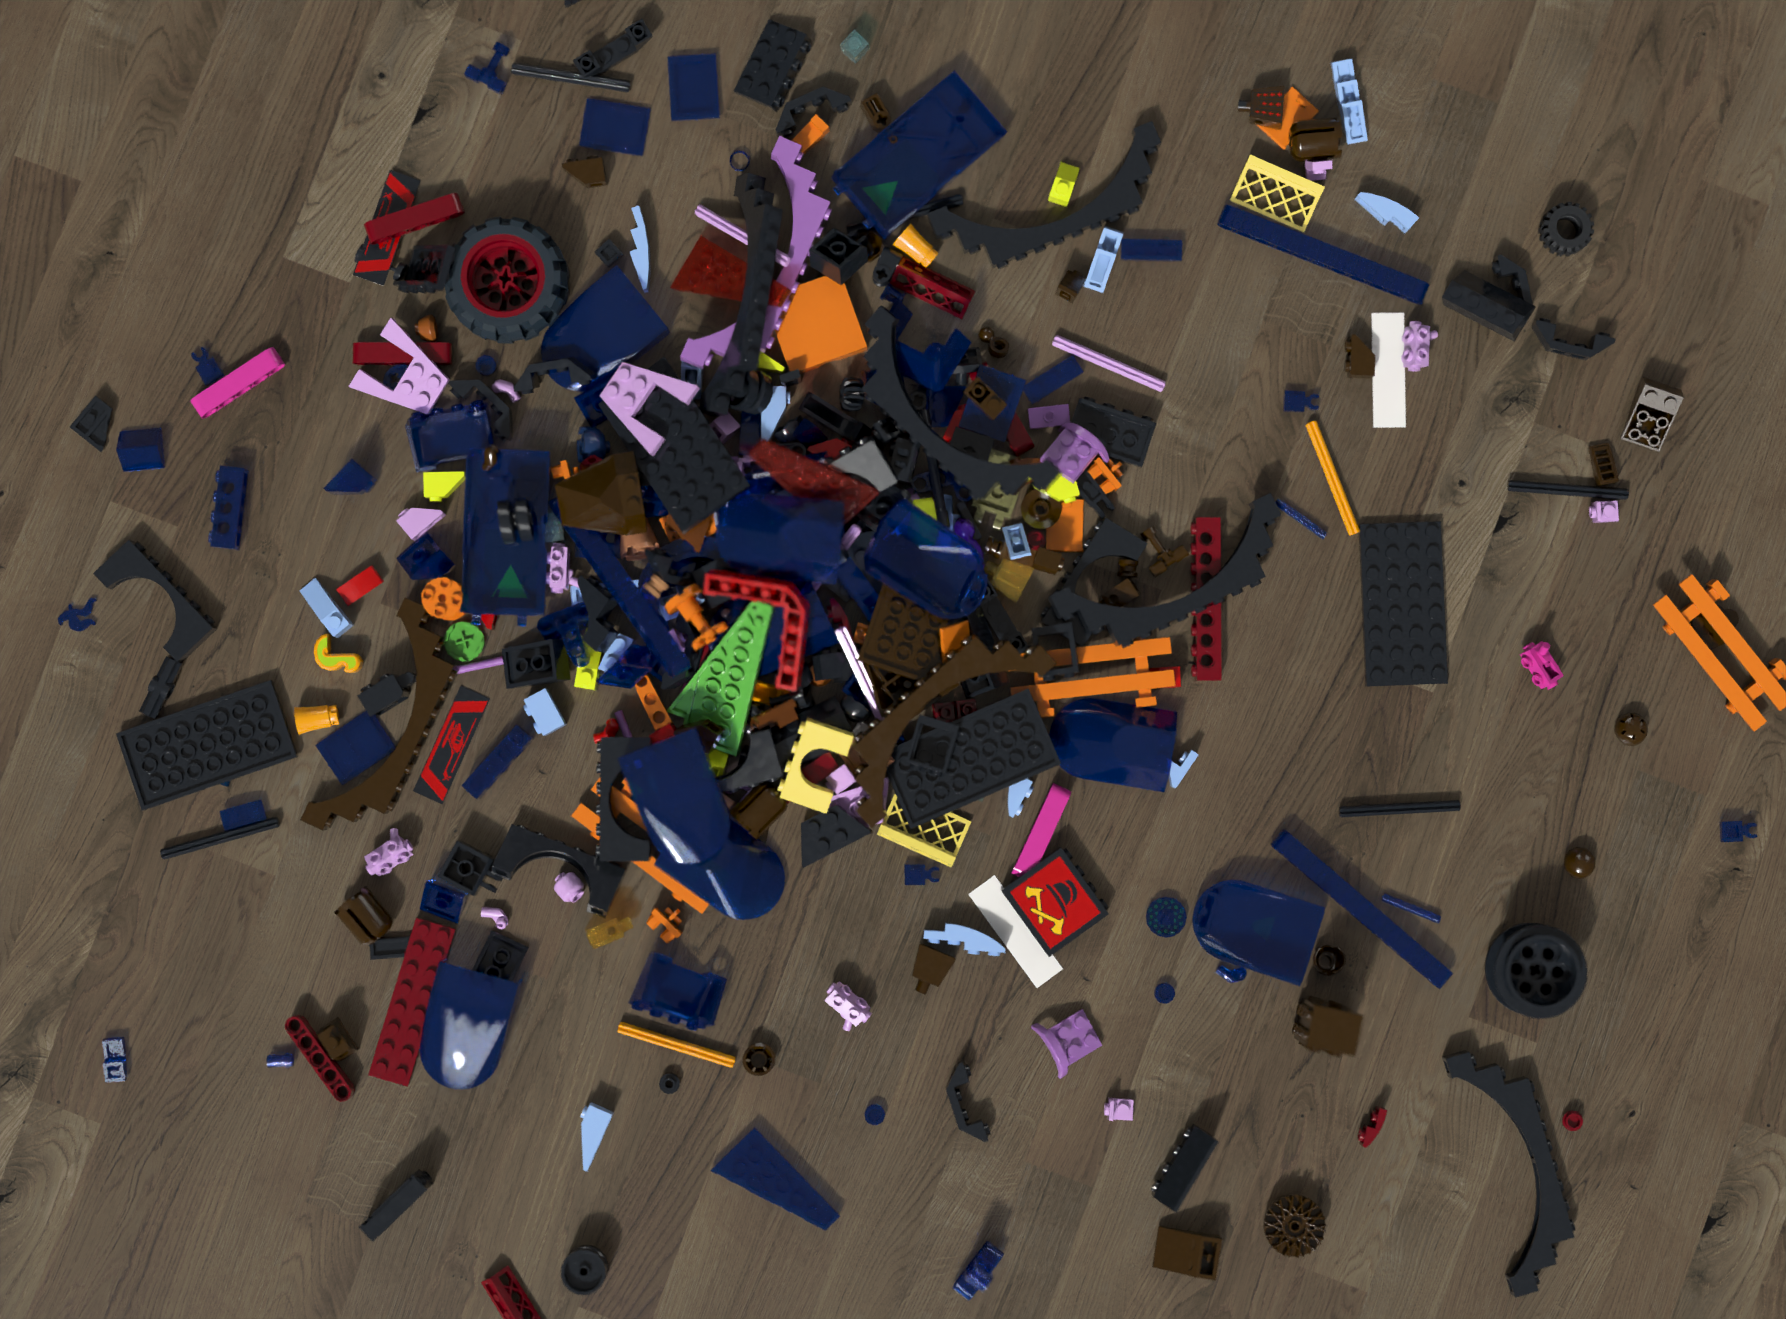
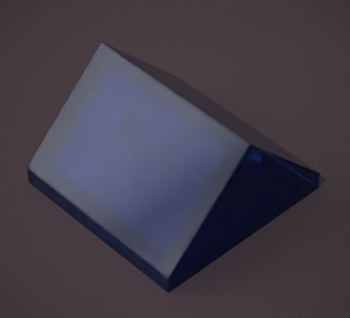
M610 378L574 397L591 427H595L608 420L598 404L603 401L600 394L611 380Z
M161 428L120 431L116 451L123 472L165 468Z
M432 879L427 880L420 910L458 924L469 894Z

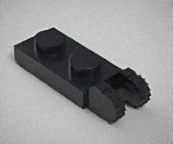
M1085 469L1076 480L1080 496L1090 508H1093L1101 519H1104L1106 515L1096 503L1102 499L1109 510L1113 511L1116 508L1107 498V494L1104 493L1099 484Z

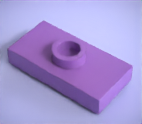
M1068 404L1029 408L1030 429L1056 427L1070 423Z

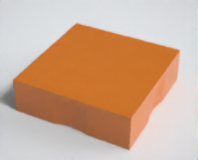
M823 276L800 284L796 293H791L789 298L791 301L790 307L787 312L783 311L781 319H783L779 331L775 329L789 372L799 369L800 374L819 368L825 363L842 360L867 351V345L845 283L840 285L829 277Z

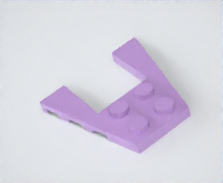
M390 318L380 335L414 357L394 391L362 369L358 370L349 387L429 414L450 379L429 359L420 346L410 338V335L397 324L396 320Z
M622 362L600 394V397L643 447L654 456L665 439L634 419L656 385L687 405L690 404L700 388L694 384Z

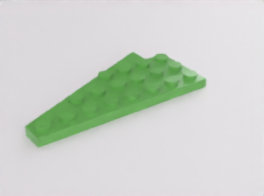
M757 601L750 603L667 711L683 717V724L709 719L724 728L725 731L715 749L733 756H737L740 751L775 605L769 602Z

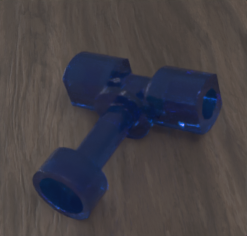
M495 42L492 48L495 53L488 67H482L480 70L469 64L464 76L476 83L482 82L490 90L502 95L507 84L496 78L497 74L494 71L502 56L507 57L510 49L499 42Z

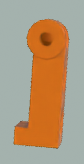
M815 114L810 119V122L791 141L802 145L801 152L805 155L829 132V126Z
M645 672L633 678L636 691L654 729L657 731L669 723L673 725L674 722L648 674Z

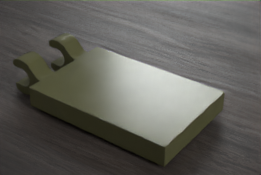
M991 449L988 461L1010 465L1008 461L1017 457ZM1000 484L985 500L974 499L971 506L977 508L973 520L978 525L981 524L985 511L995 514L996 518L992 529L1000 531L1004 518H1011L1018 494L1016 496L1006 495L999 488Z

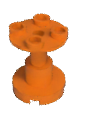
M446 577L431 580L421 593L422 604L425 610L434 617L455 621L463 617L468 611L469 592L462 584Z
M697 583L685 588L682 594L675 595L664 606L668 614L671 615L679 611L687 622L691 620L698 629L701 636L692 643L695 651L704 646L705 643L707 645L711 644L717 639V633L721 634L729 628L724 621L711 628L701 613L704 609L696 600L702 593V589Z

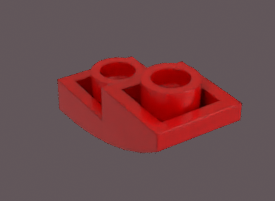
M371 565L336 590L347 606H349L384 581L374 566Z

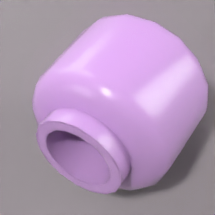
M563 872L556 877L554 890L564 902L571 901L574 903L583 896L584 884L575 873L569 872L565 874Z

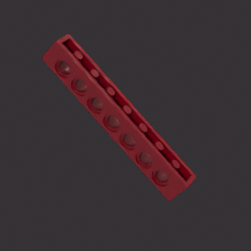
M1196 517L1194 522H1191L1190 532L1191 535H1194V543H1191L1190 548L1191 555H1194V563H1191V575H1194V583H1191V593L1204 585L1200 580L1202 574H1208L1212 579L1221 569V517ZM1202 533L1210 536L1209 544L1201 542L1200 536ZM1203 553L1210 556L1209 564L1201 562L1200 557ZM1211 602L1209 605H1206V610L1197 614L1195 610L1191 612V616H1194L1195 624H1191V636H1195V644H1191V656H1195V664L1191 665V676L1195 677V681L1222 680L1221 603L1214 605ZM1203 614L1210 616L1211 622L1209 625L1202 624L1201 616ZM1204 634L1211 638V643L1208 646L1201 643V637ZM1203 655H1208L1211 658L1209 666H1204L1201 663Z

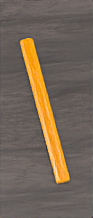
M1316 420L1306 424V428L1349 535H1354L1360 531L1318 423Z
M620 1022L618 1026V1033L730 1068L734 1066L736 1060L734 1056L625 1022Z

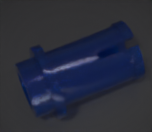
M286 1052L285 1055H267L268 1068L285 1067L289 1069L294 1066V1055Z

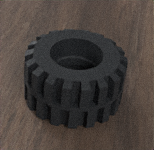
M1572 202L1560 203L1543 216L1544 218L1539 224L1541 227L1538 229V233L1542 235L1539 239L1540 242H1545L1543 245L1545 249L1547 247L1550 248L1549 252L1551 254L1556 252L1557 256H1570L1578 253L1591 241V236L1594 234V229H1592L1594 221L1590 222L1592 215L1591 213L1586 214L1585 211L1587 209L1585 207L1581 209L1579 208L1580 204L1575 203L1572 205ZM1559 219H1566L1573 223L1576 229L1574 239H1564L1559 235L1557 231Z

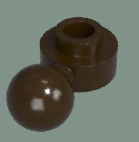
M988 326L982 327L979 330L978 336L982 342L989 343L988 352L996 358L1005 357L1009 350L1008 341L1001 337H994L995 334L992 328Z

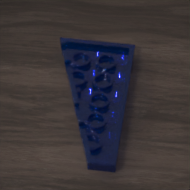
M755 1127L710 1170L825 1231L840 1217V1214Z

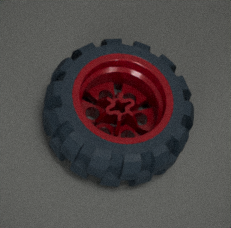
M501 216L485 219L486 223L477 227L472 225L462 233L463 237L457 244L453 243L455 259L450 265V277L447 284H445V298L451 311L473 334L485 340L490 339L498 343L514 344V341L523 339L528 341L539 336V332L547 326L551 327L559 318L558 313L562 306L566 305L569 294L568 279L570 278L567 263L562 255V251L552 237L541 227L530 224L528 220L517 217L502 219ZM509 250L516 251L513 262L509 261ZM485 259L492 266L491 271L480 266ZM499 260L506 261V265L502 269L496 268ZM519 263L526 264L525 270L521 272L517 271L516 267ZM536 268L537 274L527 276L529 271ZM508 273V277L511 279V281H507L506 284H504L502 279H505ZM486 276H493V282L489 285L484 284ZM526 282H533L532 289L524 290ZM483 289H489V290H490L489 292H487L486 294L482 295L481 297H479L478 294H477V291H478V290H483ZM524 293L531 296L528 302L522 297ZM495 294L501 296L498 303L491 302V298ZM515 297L521 298L518 306L511 305V301ZM507 302V311H501L502 306Z

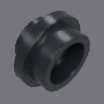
M667 1073L661 1077L659 1086L664 1093L673 1094L679 1089L680 1081L675 1074ZM668 1080L673 1082V1086L670 1088L666 1086V1081Z

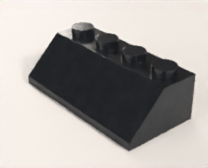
M1465 270L1451 281L1442 296L1444 306L1514 342L1536 306Z
M982 607L959 614L957 623L968 620L970 636L975 634L990 651L994 650L992 647L995 641ZM1006 671L971 677L960 683L966 699H969L1010 682Z
M836 696L797 714L798 719L781 728L778 726L771 728L783 774L787 773L784 771L787 761H792L794 753L791 752L795 741L799 742L801 736L798 733L801 722H806L807 717L853 733ZM818 748L809 751L803 757L800 766L830 752V750Z
M1195 1124L1185 1129L1182 1135L1184 1140L1181 1145L1177 1144L1172 1152V1160L1170 1163H1165L1161 1171L1163 1173L1160 1180L1156 1179L1151 1187L1153 1191L1151 1193L1152 1196L1175 1213L1179 1210L1219 1142L1213 1135Z

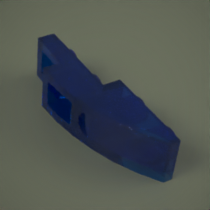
M849 556L847 561L836 566L833 570L870 623L878 595Z

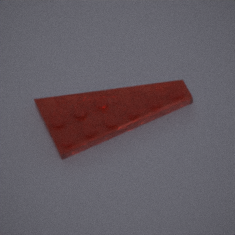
M700 236L670 288L676 291L742 301L747 263L705 237ZM772 279L768 306L781 308L792 290Z
M764 438L748 451L749 456L808 510L816 507L835 533L879 494V490Z

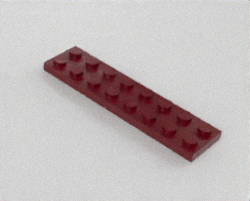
M416 917L369 1070V1076L408 1087L456 931L455 928Z

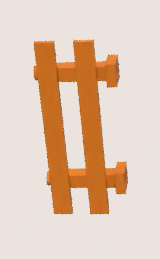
M1690 574L1678 585L1692 602L1679 611L1669 597L1664 595L1653 606L1666 621L1662 627L1667 634L1671 636L1675 633L1729 700L1725 705L1729 712L1732 714L1738 712L1752 731L1755 732L1767 721L1752 703L1754 699L1764 692L1779 711L1786 707V691L1778 683L1780 679L1786 680V665L1781 659L1774 658L1769 662L1771 667L1767 669L1716 605V600L1724 601L1730 596L1722 584L1716 579H1711L1706 583L1708 589L1704 590L1693 574ZM1700 613L1754 679L1743 690L1689 624Z
M1140 637L1133 639V644L1122 648L1121 645L1116 647L1114 643L1076 647L1079 664L1135 658L1137 674L1048 683V681H1043V678H1038V674L1034 673L1035 685L1011 687V696L1029 688L1034 702L1037 701V708L1041 718L1056 717L1055 708H1050V700L1126 691L1139 690V698L1135 699L1137 708L1157 706L1156 696L1152 697L1151 689L1175 686L1174 670L1149 672L1148 656L1172 654L1170 637L1148 640L1145 638L1141 640ZM1070 648L1046 651L1057 663L1053 667L1073 665Z
M627 775L622 781L625 786L621 791L612 786L610 799L615 818L620 813L624 814L692 867L684 878H681L652 855L650 861L632 862L672 891L671 895L680 902L684 900L703 914L712 900L693 887V885L703 874L719 887H723L732 874L714 862L713 858L716 854L722 855L726 847L709 836L704 842V845L707 846L704 851L698 850L631 799L635 793L640 794L645 786L630 775ZM597 782L594 784V786H593L592 789H591V790H592L594 793H596V794H597ZM580 803L571 816L591 830L590 834L594 838L600 840V836L596 835V824L600 823V816L583 803Z

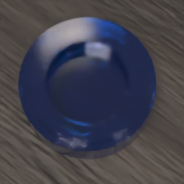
M483 355L477 359L476 369L483 376H491L495 373L497 364L491 356Z
M1160 983L1154 989V996L1160 1003L1167 1004L1174 999L1175 990L1168 983Z
M871 1104L866 1108L864 1116L869 1124L878 1125L883 1122L885 1111L882 1106Z

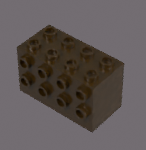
M1308 996V999L1302 998V1001L1298 1002L1296 1014H1299L1298 1020L1294 1022L1292 1027V1034L1299 1041L1298 1044L1309 1051L1320 1053L1322 1049L1328 1055L1341 1057V1054L1355 1057L1364 1015L1337 1001L1328 1000L1327 1003V1001L1314 996Z

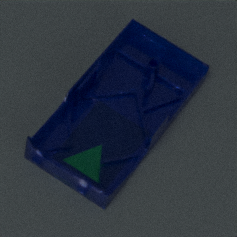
M953 71L881 131L861 151L839 169L835 170L831 179L835 182L836 186L832 189L838 196L844 193L866 218L862 222L868 230L873 226L885 240L1003 139L1007 134V130L961 77ZM892 136L897 137V142L894 144L889 141Z
M467 448L462 546L463 603L460 612L472 614L471 625H481L482 614L517 615V626H526L527 616H545L551 452L499 449L498 454H496L497 463L490 471H484L482 463L484 462L485 449ZM527 496L534 522V540L523 542L517 530V542L505 545L499 525L497 501L509 499L513 511H515V498Z

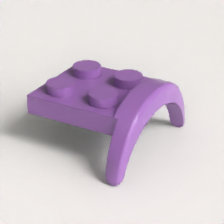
M1075 423L1063 424L1058 430L1061 434L1040 458V462H1043L1045 458L1050 459L1064 472L1062 476L1073 484L1098 453L1105 463L1109 462L1108 452L1102 442L1091 432Z
M1083 1009L1049 1029L1038 1023L1031 1025V1028L1042 1038L1050 1050L1057 1065L1059 1079L1066 1076L1069 1065L1102 1046Z

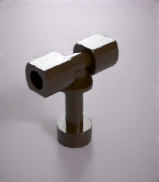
M1153 525L1140 535L1144 541L1149 539L1159 554L1156 557L1158 562L1149 567L1150 572L1156 578L1165 572L1168 566L1174 562L1178 563L1187 557L1189 553L1183 545L1174 551H1171L1170 548L1166 550L1155 535L1158 531Z

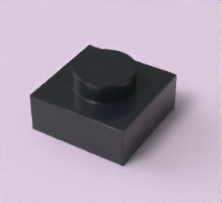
M610 239L594 252L608 268L623 256V253Z

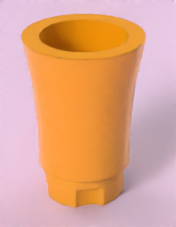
M912 224L903 231L893 244L919 264L921 262L925 268L939 254L935 249H932L933 246L924 239Z
M337 705L294 707L296 728L299 735L340 724Z

